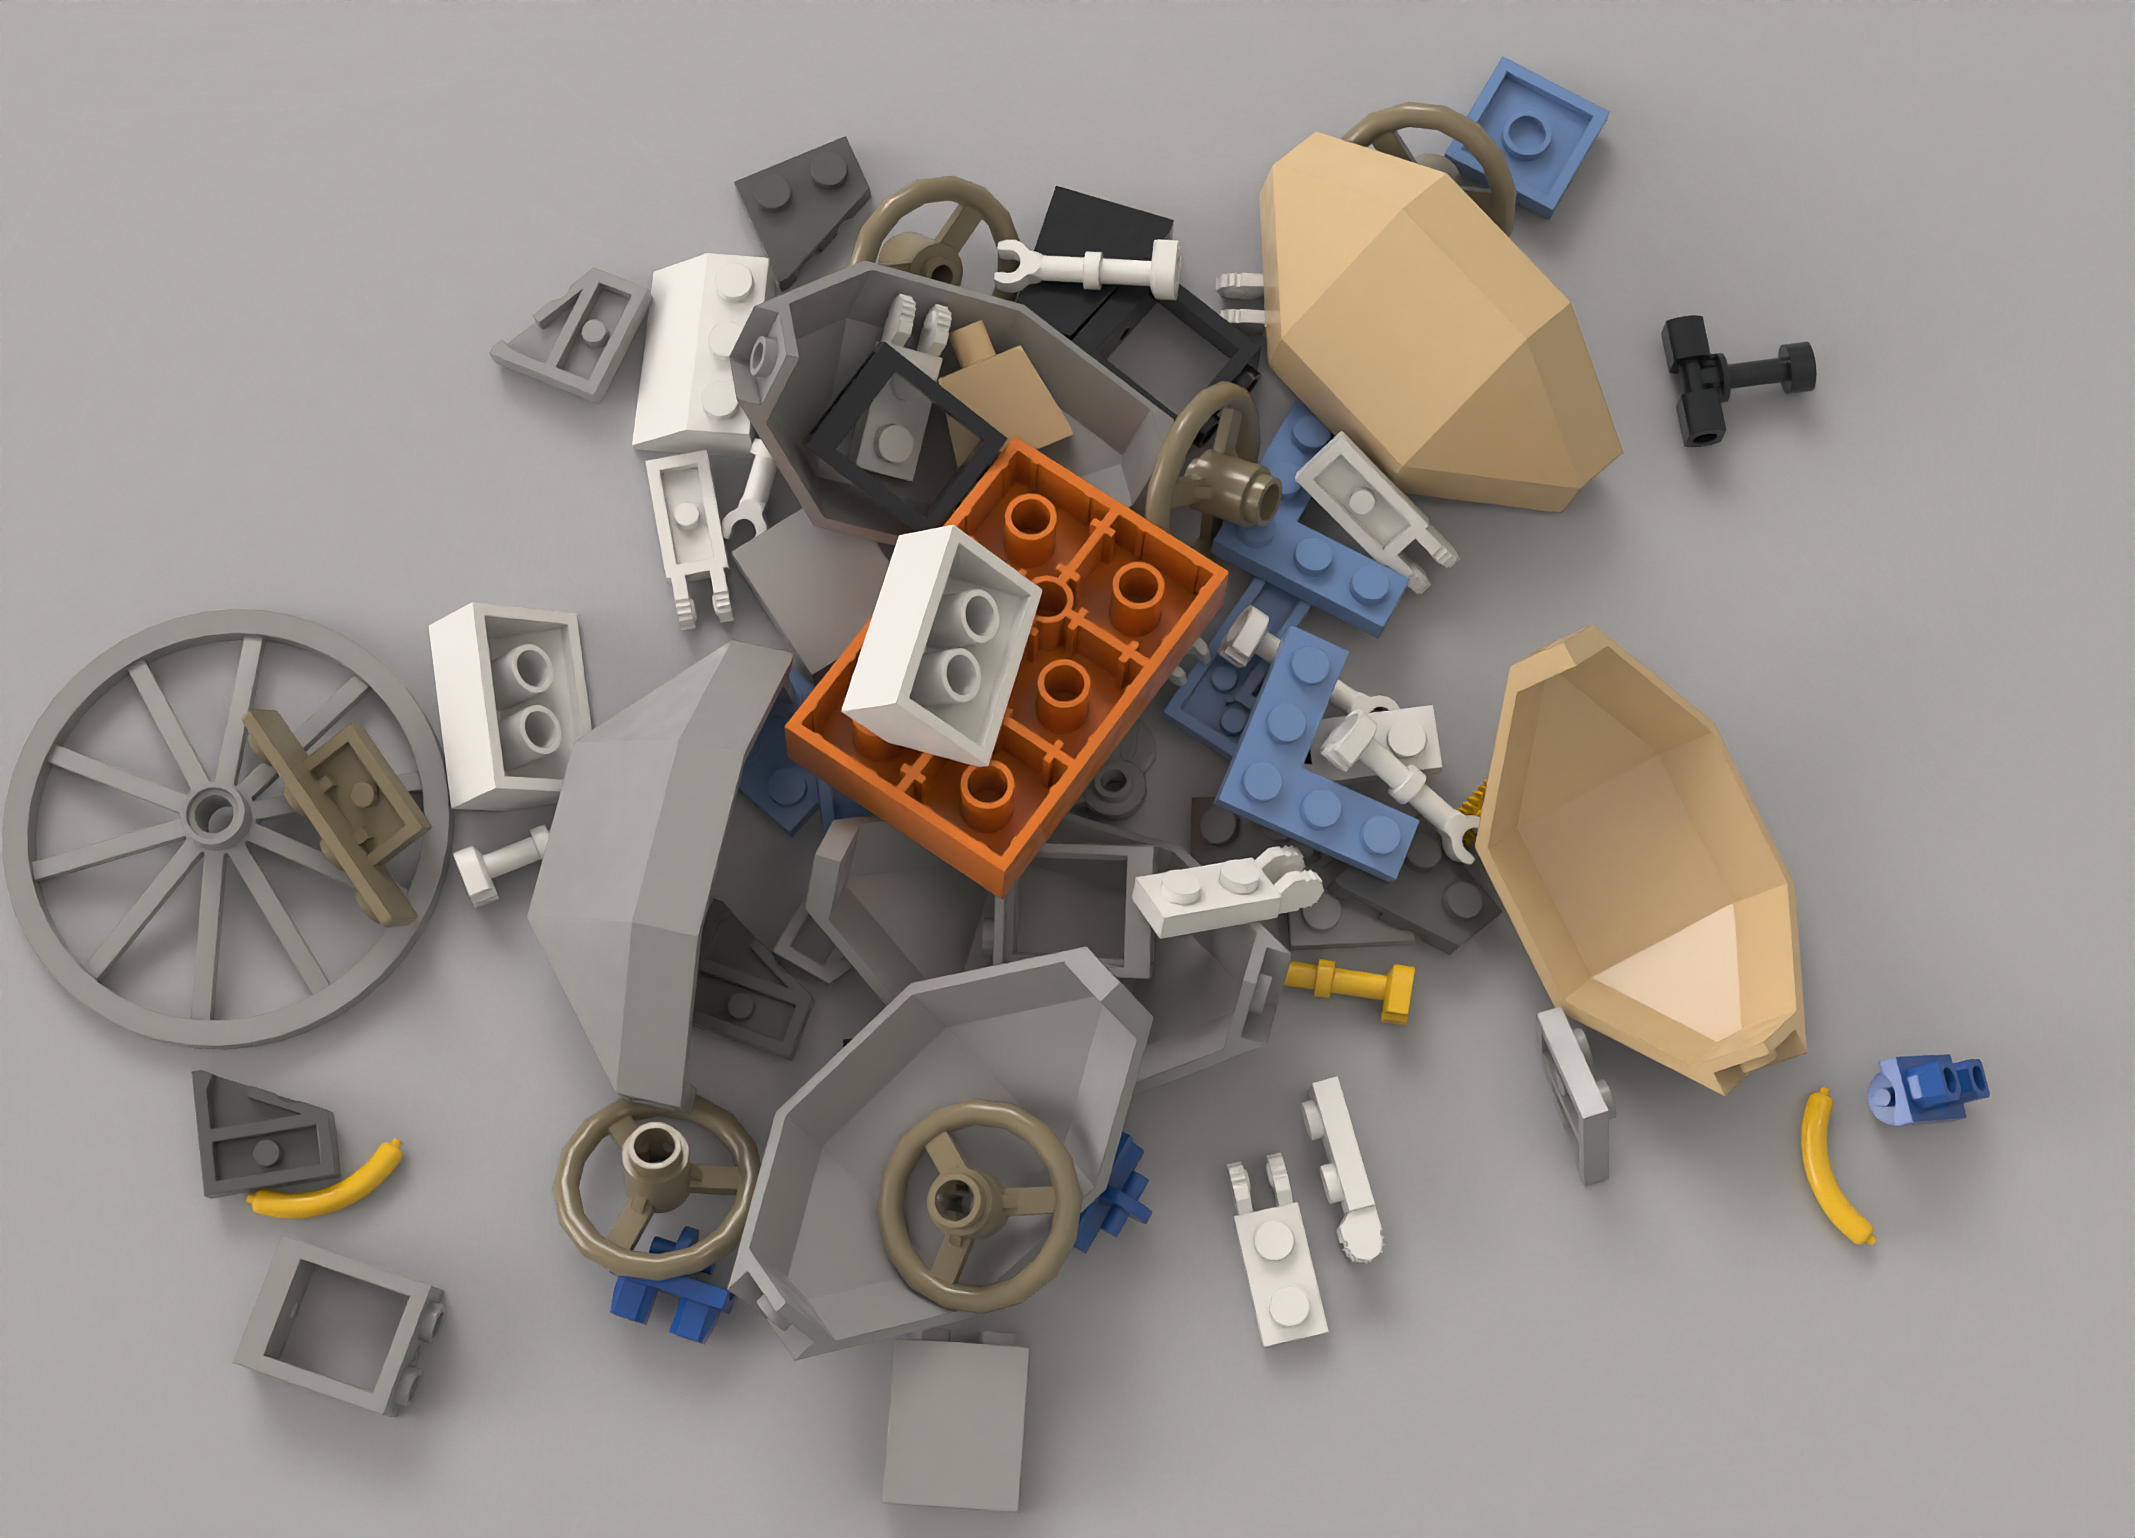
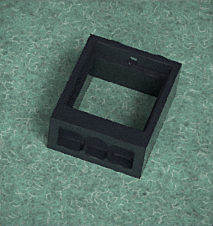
M1179 284L1176 300L1155 299L1150 286L1121 285L1072 340L1074 344L1173 418L1174 422L1177 418L1175 413L1107 360L1157 302L1230 358L1229 362L1206 388L1220 381H1228L1243 386L1251 393L1261 378V373L1257 371L1261 347L1181 284ZM1222 409L1215 412L1199 430L1192 443L1197 448L1203 447L1217 431L1220 421L1218 415Z
M879 341L801 444L913 531L919 532L945 525L962 503L960 500L973 483L980 481L1002 453L1000 448L1008 438L889 344ZM894 373L980 439L979 443L923 515L919 514L836 449Z

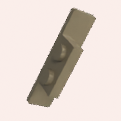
M251 709L243 715L241 720L251 734L248 736L251 749L261 761L269 766H273L287 786L284 788V795L291 807L299 815L312 822L322 837L320 847L325 857L337 869L347 873L358 890L356 900L362 911L372 921L382 924L385 928L406 926L418 918L416 911L384 865L433 827L362 724L350 723L308 756L276 710Z

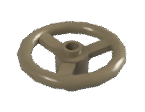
M1405 102L1368 114L1342 136V140L1363 147H1369L1372 144L1376 151L1447 173L1488 217L1510 237L1514 226L1515 184L1505 154L1479 123L1447 106ZM1407 127L1438 130L1464 144L1483 167L1490 189L1462 186L1461 175L1457 167L1444 156L1423 154L1414 158L1397 130Z
M956 176L917 179L886 197L861 227L848 267L864 260L875 263L879 253L877 264L959 287L963 277V265L958 253L981 220L989 226L996 248L1000 241L1009 239L1020 242L1010 213L985 187ZM943 201H952L959 204L935 239L909 231L891 237L881 248L883 240L898 221L922 205ZM998 253L997 272L1012 273L1020 266L1019 261L1000 259ZM995 285L992 296L1015 302L1018 292L1006 293L997 289Z
M1220 381L1199 391L1177 416L1160 448L1148 485L1144 518L1171 535V509L1189 505L1192 510L1201 512L1200 535L1189 547L1210 560L1215 556L1210 553L1213 541L1225 521L1244 528H1250L1254 524L1264 527L1274 518L1282 497L1281 480L1271 476V472L1267 467L1257 464L1261 443L1259 413L1246 388L1228 381ZM1222 409L1214 448L1205 451L1200 458H1194L1189 463L1184 477L1178 478L1184 458L1199 430L1215 412Z
M695 1096L691 1115L619 1098L586 1118L561 1151L552 1187L559 1224L584 1257L618 1276L662 1281L698 1273L735 1250L740 1243L761 1168V1161L755 1141L735 1116L701 1096ZM658 1116L691 1120L718 1136L733 1155L735 1166L690 1163L688 1143L678 1130L662 1122H650L638 1126L635 1121ZM609 1135L622 1152L625 1186L629 1199L609 1235L605 1238L599 1234L584 1214L579 1185L585 1161L601 1140ZM690 1193L736 1195L733 1208L718 1229L691 1247L661 1254L633 1251L654 1213H666L678 1208L686 1201Z
M970 1099L934 1110L902 1136L882 1171L876 1214L885 1253L910 1288L943 1308L986 1314L1024 1303L1057 1276L1077 1240L1082 1195L1073 1158L1047 1123L1013 1103ZM974 1125L1006 1129L1031 1144L1047 1166L1052 1186L1006 1188L1003 1182L994 1175L971 1169L950 1132ZM926 1150L940 1173L931 1185L928 1193V1212L933 1223L946 1233L931 1269L926 1266L910 1243L903 1214L907 1180L922 1153ZM974 1197V1206L970 1211V1202ZM1054 1214L1051 1233L1037 1258L1012 1279L983 1287L958 1283L975 1239H985L995 1235L1003 1228L1008 1217Z

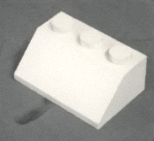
M706 253L653 272L651 289L653 301L649 306L632 443L634 449L673 453H690L707 449L708 454L711 456L755 458V454L750 453L754 437L759 438V435L736 399L729 356L753 307L775 298L776 283L769 258Z
M955 525L899 535L841 712L888 743L977 767L989 766L1043 590Z
M472 602L429 625L451 809L511 811L558 803L573 743L592 731L577 614Z

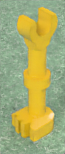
M1319 959L1318 965L1297 961L1290 962L1284 985L1314 990V996L1330 999L1331 993L1382 1000L1384 1003L1381 1022L1407 1026L1415 967L1394 964L1388 971L1387 976L1336 968V961Z

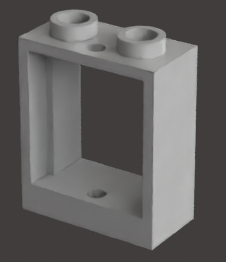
M1047 840L1034 858L1127 861L1124 956H1095L1118 978L1150 979L1155 974L1156 932L1132 900V893L1136 877L1158 874L1159 844ZM1019 879L1003 900L995 895L994 918L985 917L982 952L983 956L993 957V966L1052 954L1017 952Z
M282 1235L232 1363L381 1415L397 1417L401 1406L408 1408L411 1405L420 1386L422 1369L417 1368L416 1364L425 1341L433 1343L442 1327L446 1314V1305L441 1304L440 1300L444 1290ZM316 1264L410 1296L374 1392L279 1360Z

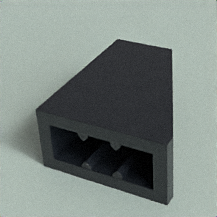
M1056 186L1034 251L1047 256L1085 257L1086 251L1102 252L1104 259L1143 261L1147 258L1152 261L1154 240H1173L1174 220ZM1041 281L1036 284H1029L1021 290L1016 303L1025 305L1072 341L1121 285L1102 284L1100 290L1084 289L1083 283Z

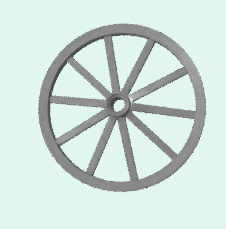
M247 609L206 611L162 622L120 641L79 671L53 698L25 742L11 777L5 801L2 826V857L9 896L27 941L53 977L82 1004L127 1030L166 1044L195 1049L228 1050L249 1048L295 1037L339 1017L370 995L402 963L426 928L437 906L446 881L453 846L454 809H451L445 758L439 740L427 716L402 682L368 650L341 633L316 622L289 614ZM243 640L215 781H211L153 674L149 663L194 646L212 642ZM266 641L286 644L313 652L337 663L354 674L345 685L293 733L305 752L372 689L387 704L400 723L410 743L418 767V771L399 774L397 777L409 794L423 792L424 816L433 827L422 836L417 868L409 889L398 885L416 911L418 918L406 926L387 928L370 951L349 971L331 984L250 850L253 845H256L357 889L347 873L333 866L323 852L261 826L263 821L299 815L288 803L285 795L255 800L280 777L273 766L262 762L238 784L248 729L242 722L241 717L253 709ZM131 675L184 774L191 791L187 795L62 746L86 712L118 682ZM52 765L180 814V818L36 860L38 811L44 786ZM223 807H233V819L230 825L221 832L209 833L208 824L213 813ZM186 840L83 966L57 931L47 909L40 882ZM204 855L191 1019L166 1015L124 999L101 983L102 979ZM227 858H231L312 995L273 1012L247 1018L214 1020Z

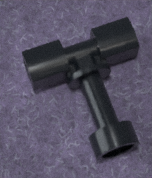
M1690 315L1667 320L1661 332L1669 373L1679 374L1683 394L1677 403L1676 409L1684 447H1703L1722 441L1726 432V425L1721 403L1729 401L1731 389L1780 382L1786 394L1813 391L1815 388L1817 376L1816 361L1813 349L1807 341L1781 345L1778 358L1728 364L1723 353H1710L1703 316Z

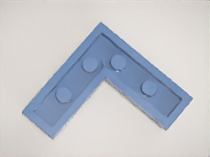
M1295 401L1259 462V465L1265 466L1270 470L1271 476L1279 478L1282 482V497L1274 518L1264 527L1254 524L1250 528H1244L1225 521L1213 541L1210 553L1379 639L1405 592L1410 579L1300 523L1313 497L1295 480L1296 473L1335 436L1307 406Z
M1256 576L1209 643L1208 649L1211 661L1205 665L1198 659L1186 677L1187 683L1179 687L1164 709L1162 716L1163 719L1230 762L1257 699L1253 695L1264 681L1271 664L1254 653L1245 667L1237 668L1218 655L1217 649L1232 624L1249 605L1254 606L1269 617L1267 631L1280 640L1284 631L1290 625L1299 628L1314 607ZM1308 754L1306 756L1304 764H1309Z
M1290 625L1284 631L1213 804L1391 883L1398 877L1420 820L1302 767L1349 651Z

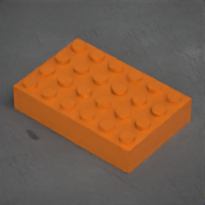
M1015 436L944 525H955L1043 590L989 766L977 767L888 743L841 712L872 617L784 726L787 755L790 759L1002 900L1222 607L1229 571Z

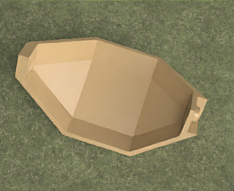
M1317 131L1272 165L1259 194L1268 366L1334 436L1343 431L1403 493L1562 513L1586 484L1624 453L1571 302L1447 173Z
M1594 624L1547 644L1511 665L1475 849L1554 1007L1561 1006L1565 1015L1725 1097L1752 1071L1806 1054L1807 1043L1795 883L1716 724Z

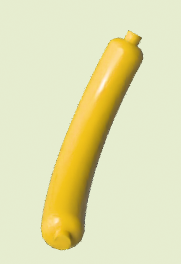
M1820 1087L1819 1092H1813L1808 1096L1802 1120L1801 1149L1806 1176L1820 1207L1831 1222L1855 1244L1862 1245L1866 1242L1872 1246L1877 1240V1237L1872 1234L1873 1225L1860 1215L1847 1200L1831 1168L1827 1145V1131L1833 1108V1100L1829 1097L1830 1089Z
M394 1138L391 1143H382L361 1168L344 1180L329 1187L299 1193L261 1189L256 1194L249 1192L246 1202L252 1204V1210L256 1214L282 1219H306L339 1211L356 1203L381 1185L402 1160L403 1152L400 1147L403 1142Z

